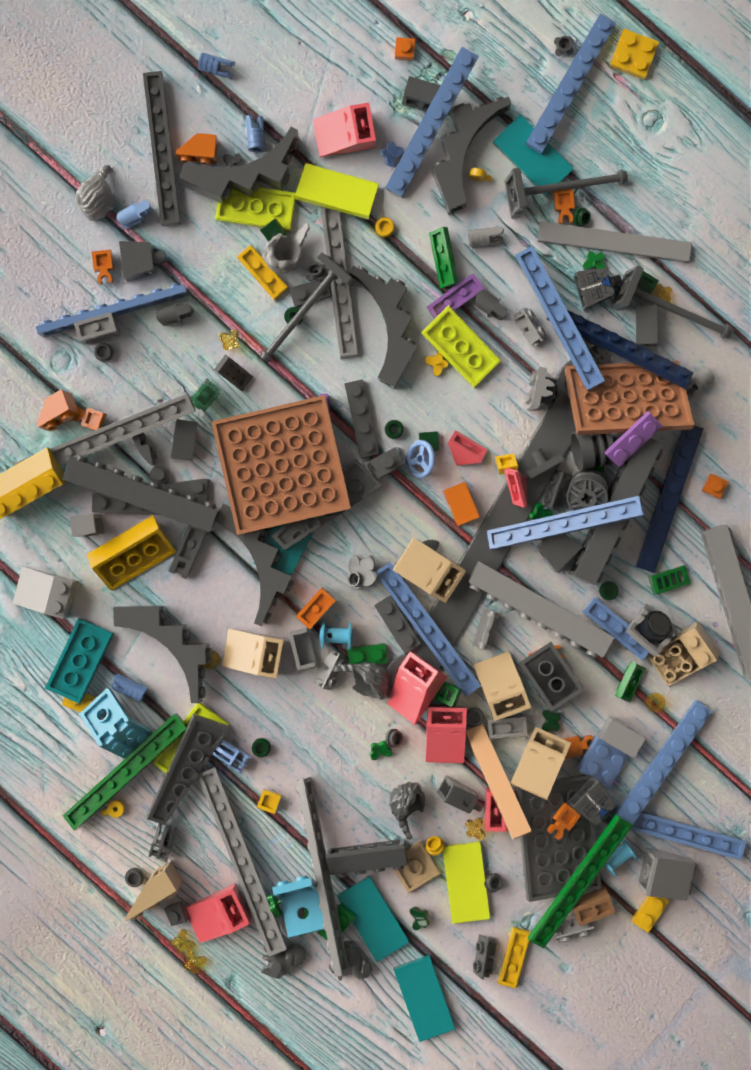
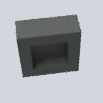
M183 901L164 908L171 926L185 923L190 919Z

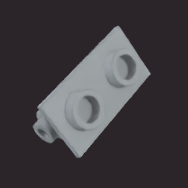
M522 308L523 313L519 311L514 314V320L521 331L528 327L529 330L523 335L529 345L536 347L540 344L539 340L541 342L547 340L545 337L546 332L541 325H537L534 312L531 309Z
M483 609L472 645L491 651L502 614Z
M332 649L323 663L329 668L326 670L321 667L315 679L317 680L315 684L321 686L322 689L331 690L337 682V675L339 673L333 671V667L345 664L347 656L339 654L338 651Z
M573 918L574 926L571 927L569 920H566L556 931L559 936H556V940L561 939V942L572 940V936L577 934L580 937L591 935L590 931L594 929V926L589 927V924H592V922L579 926L576 918Z

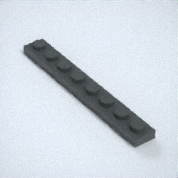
M162 71L143 73L160 222L161 226L179 225L181 220Z

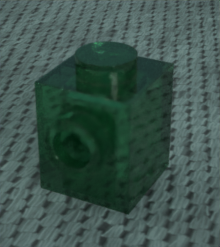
M206 378L191 395L194 406L199 410L206 411L220 395L221 389Z

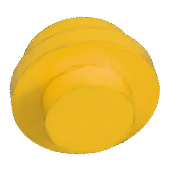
M436 836L430 837L426 842V850L432 856L441 854L445 848L444 841Z

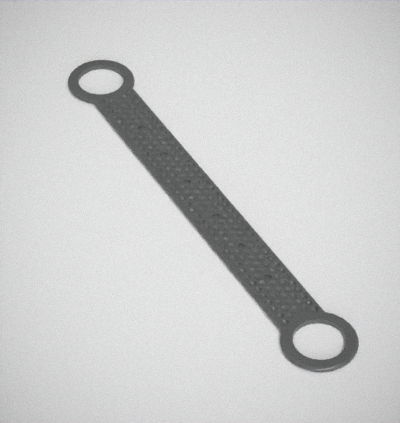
M571 360L563 365L556 377L557 395L517 462L518 471L526 478L525 473L537 467L531 455L532 452L541 448L547 460L559 454H562L564 458L571 446V433L576 431L570 398L567 396L564 386L566 379L565 367L573 366ZM560 463L529 480L527 478V507L525 508L513 504L506 480L458 563L466 570L465 574L447 602L444 603L437 599L429 613L452 647L456 644L485 594L483 590L480 592L470 588L471 583L467 582L477 562H481L498 572L512 548L510 546L490 550L487 531L527 522L530 513L534 510L535 504L540 500L550 482L551 476L556 472ZM417 633L416 636L421 644L409 652L420 656L435 668L441 670L442 664L420 634ZM409 652L396 657L386 667L389 679V689L386 695L388 699L392 690V676L395 670L401 666Z

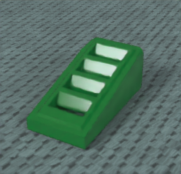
M685 565L648 576L652 592L655 595L690 584ZM678 571L682 572L684 579L682 582L680 581ZM672 573H674L675 579H676V582H677V583H675V584L673 583V580H672V576H671ZM666 575L668 577V581L670 584L669 586L666 585V581L664 578V576ZM657 578L661 579L662 588L659 587Z
M444 681L434 698L446 705L456 707L463 689ZM444 686L447 687L444 695L441 696ZM450 689L453 690L450 699H447Z

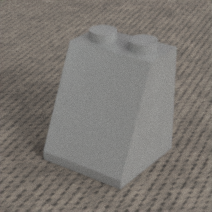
M646 848L638 886L646 896L687 901L688 895L692 893L691 881L692 877L696 875V863L689 857Z

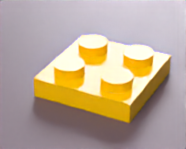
M623 28L609 67L645 80L659 41Z

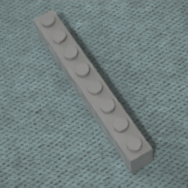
M720 525L700 531L743 676L744 678L751 679V601L748 595L750 589L748 584L744 582V569L737 559L739 553L737 547L732 542L733 532L730 527L728 528V525Z
M477 562L467 582L471 583L470 588L473 590L487 592L486 597L495 602L498 599L504 602L503 606L511 611L514 608L521 612V617L529 621L533 618L538 621L537 626L545 630L549 627L554 630L553 635L562 640L564 637L570 639L569 644L578 649L581 646L588 649L586 653L594 658H597V656L603 658L614 639L611 635L481 562Z

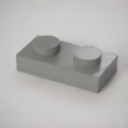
M526 716L505 717L494 721L493 718L487 719L489 739L528 736Z

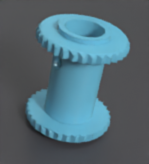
M322 622V627H320L321 648L324 649V643L348 644V650H350L351 644H353L352 623H349V628L325 627V622ZM328 633L332 634L331 638L327 636Z
M624 839L622 840L623 844L614 851L604 865L614 877L617 876L614 870L631 857L638 861V857L635 855L636 852Z

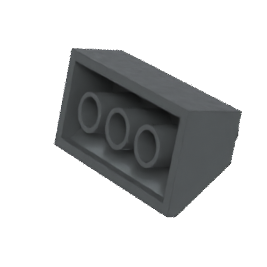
M405 839L330 848L326 853L330 875L336 874V877L347 876V873L355 872V875L365 874L366 870L373 869L374 872H382L388 867H393V870H399L408 864Z

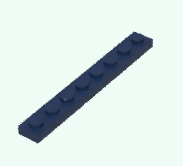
M567 310L582 338L684 389L688 386L694 372L637 345L633 341L619 336L615 332L601 327L599 324L585 319L581 315Z
M694 425L693 429L681 430L635 565L637 568L655 573L704 428Z

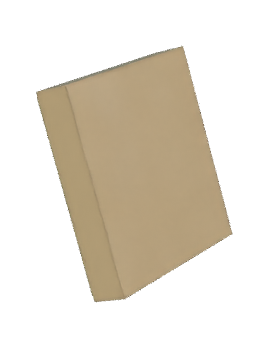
M422 840L406 848L408 864L404 865L403 869L394 870L408 894L441 874Z

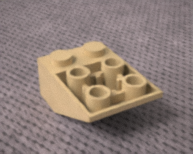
M414 537L393 568V571L444 603L447 602L466 572L458 563Z
M697 621L674 635L671 641L663 647L659 655L654 657L651 653H648L647 657L667 686H670L717 661L720 651L700 622Z
M229 628L222 666L277 679L285 639Z
M509 651L473 664L494 721L531 708Z
M535 727L510 784L547 800L571 742Z
M171 861L153 872L125 917V921L131 918L133 920L138 919L146 909L152 910L160 905V901L164 898L169 900L177 894L176 891L180 889L179 886L183 880Z

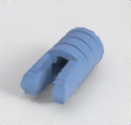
M202 52L198 62V70L232 79L233 74L227 71H220V66L222 63L232 67L235 66V61Z
M246 115L248 150L250 152H262L265 150L263 116H258L257 127L253 128L252 115Z
M116 674L114 675V683H112L111 689L141 703L148 687L125 676Z

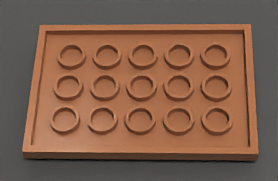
M672 361V362H674V363L680 365V364H679V361ZM634 363L597 364L605 382L589 391L586 390L575 367H565V376L577 435L625 433L647 411L663 425L658 431L687 430L694 427L686 389Z

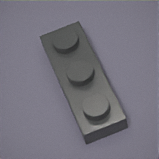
M391 595L374 605L404 654L421 644Z

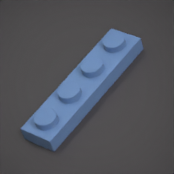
M593 597L582 612L643 661L649 652L625 632L629 625L597 598Z

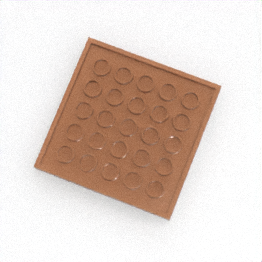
M325 395L211 421L237 535L351 509Z

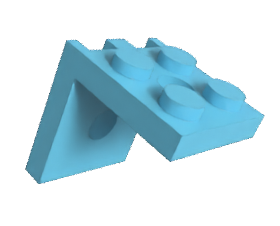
M109 688L103 691L79 713L99 747L124 759L153 734L149 727L128 716L113 691ZM107 711L106 717L101 720L103 712Z
M301 876L296 878V882L292 883L288 880L277 883L276 887H272L274 896L282 901L281 905L288 938L324 929L323 914L319 908V893L315 888L316 881L310 877ZM301 908H307L309 912L306 919H300L298 916Z

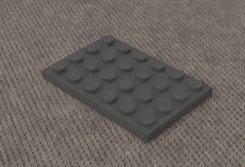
M583 774L556 779L547 800L515 786L516 798L531 829V833L520 837L526 900L528 902L557 897L597 841L596 825L582 815L570 831L566 828L563 830L564 834L560 840L554 837L557 829L552 834L547 831L551 824H555L556 820L553 819V816L564 802L567 804L572 796L591 778V775ZM600 872L585 892L602 889Z

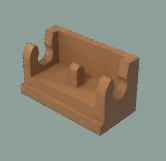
M605 887L583 894L573 908V913L579 926L616 914L611 897Z

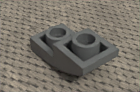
M145 433L133 436V441L142 457L150 465H155L154 460H157V453L155 448L152 449L151 445H143L146 442Z

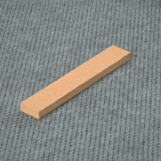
M483 724L466 730V737L512 839L514 840L531 833L530 826Z

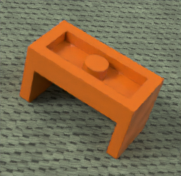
M465 482L442 491L457 526L480 517Z
M322 587L295 617L307 628L311 629L336 599Z

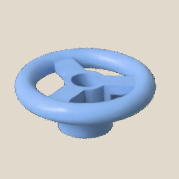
M424 440L414 442L407 453L408 469L416 478H425L430 475L435 465L434 450ZM420 446L419 454L413 459L415 449ZM413 465H421L424 472H417Z

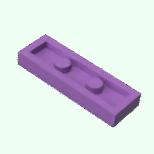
M473 273L426 308L435 319L448 305L455 311L475 297L479 291L484 290V287Z
M647 411L604 453L620 467L663 425Z

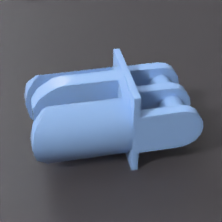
M144 200L136 205L131 201L132 204L117 213V220L123 228L128 229L140 222L145 223L143 218L153 212V208L148 201Z
M223 739L221 741L222 745H219L216 749L217 751H213L212 755L229 765L228 768L230 767L242 774V769L248 765L247 761L251 760L252 756ZM238 753H240L244 757L240 759L237 757ZM234 760L239 763L238 766L232 764Z

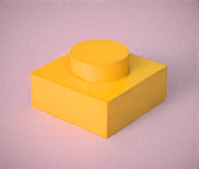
M514 453L495 457L499 475L505 474L504 469L506 468L518 471V464Z
M264 788L257 808L275 814L282 795Z

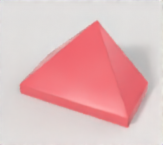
M456 430L448 442L456 465L481 463L488 451Z
M509 468L504 469L513 504L523 508L527 507V478L519 471Z

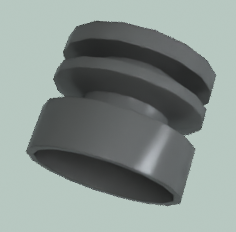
M576 431L571 433V450L575 464L580 471L594 468L595 461L599 467L605 464H614L604 453L613 444L611 434L577 435Z
M595 469L577 472L572 477L567 491V503L570 509L575 511L607 503L610 490L606 476ZM588 493V496H591V498H587L584 494Z

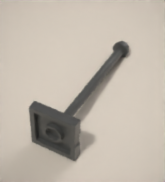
M514 168L504 181L511 218L519 217L522 211L525 210L527 207L526 196L614 182L623 185L628 181L627 171L618 170L617 174L524 188L521 169Z
M323 252L320 253L317 259L329 268V274L268 349L261 351L260 357L267 363L274 359L272 357L274 352L334 279L337 280L339 277L350 286H353L357 281Z
M635 266L625 272L622 285L619 286L611 308L620 310L628 306L632 297L636 296L721 334L720 337L723 339H729L732 335L733 328L728 324L725 326L719 325L638 289L637 285L644 268Z

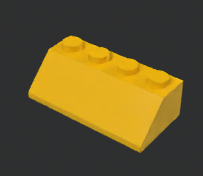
M49 447L0 474V519L67 482L62 480L64 471Z
M152 515L89 552L87 556L91 569L112 591L175 554L177 551L161 524Z

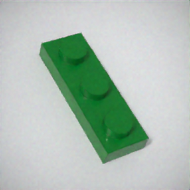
M441 227L429 232L440 289H446L459 284L448 227Z

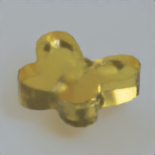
M657 284L654 288L655 291L651 295L671 303L670 293L672 288L669 286L664 288L661 284Z
M230 330L229 334L226 332L218 334L219 340L223 343L222 347L224 350L239 347L237 342L238 330Z
M476 818L473 821L471 819L466 821L465 826L468 828L466 835L468 837L474 836L478 840L484 839L486 834L481 829L483 819Z
M181 929L177 937H174L171 941V944L177 947L176 951L178 954H182L183 951H191L195 947L193 941L187 940V931L185 929Z
M187 950L183 968L185 970L191 969L193 974H197L200 967L205 965L207 958L205 956L195 957L192 950Z

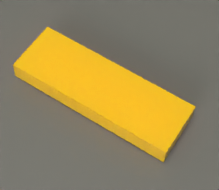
M252 245L248 246L237 256V259L274 301L289 289L282 279L268 268L262 256Z
M512 926L497 981L498 984L517 989L529 945L527 937L531 931Z

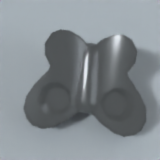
M225 154L223 156L224 162L229 165L228 168L244 165L241 163L242 157L240 154L235 156Z

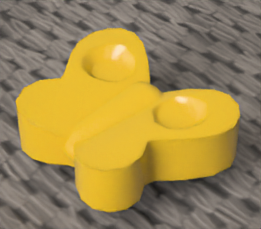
M437 353L436 356H427L425 358V363L433 367V375L435 377H438L442 369L448 366V362L443 360V356L440 353Z

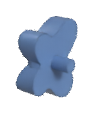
M389 141L386 144V148L381 149L380 155L384 156L385 164L392 167L395 156L402 155L404 150L402 147L395 146L394 142Z

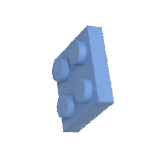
M595 736L577 770L585 775H591V777L600 781L601 784L611 788L629 755Z

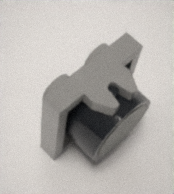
M539 367L530 376L529 385L532 388L527 393L525 404H528V410L535 411L540 407V404L550 407L552 405L557 378L546 376L547 368Z
M646 603L625 632L656 657L663 647L671 641V638L675 635L673 632L676 628L672 626L666 614L661 611H655Z

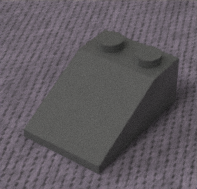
M549 642L519 662L537 693L551 712L584 691L552 642Z

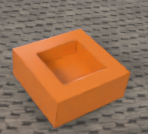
M396 37L395 59L413 61L415 39Z
M711 473L701 491L721 499L729 481Z

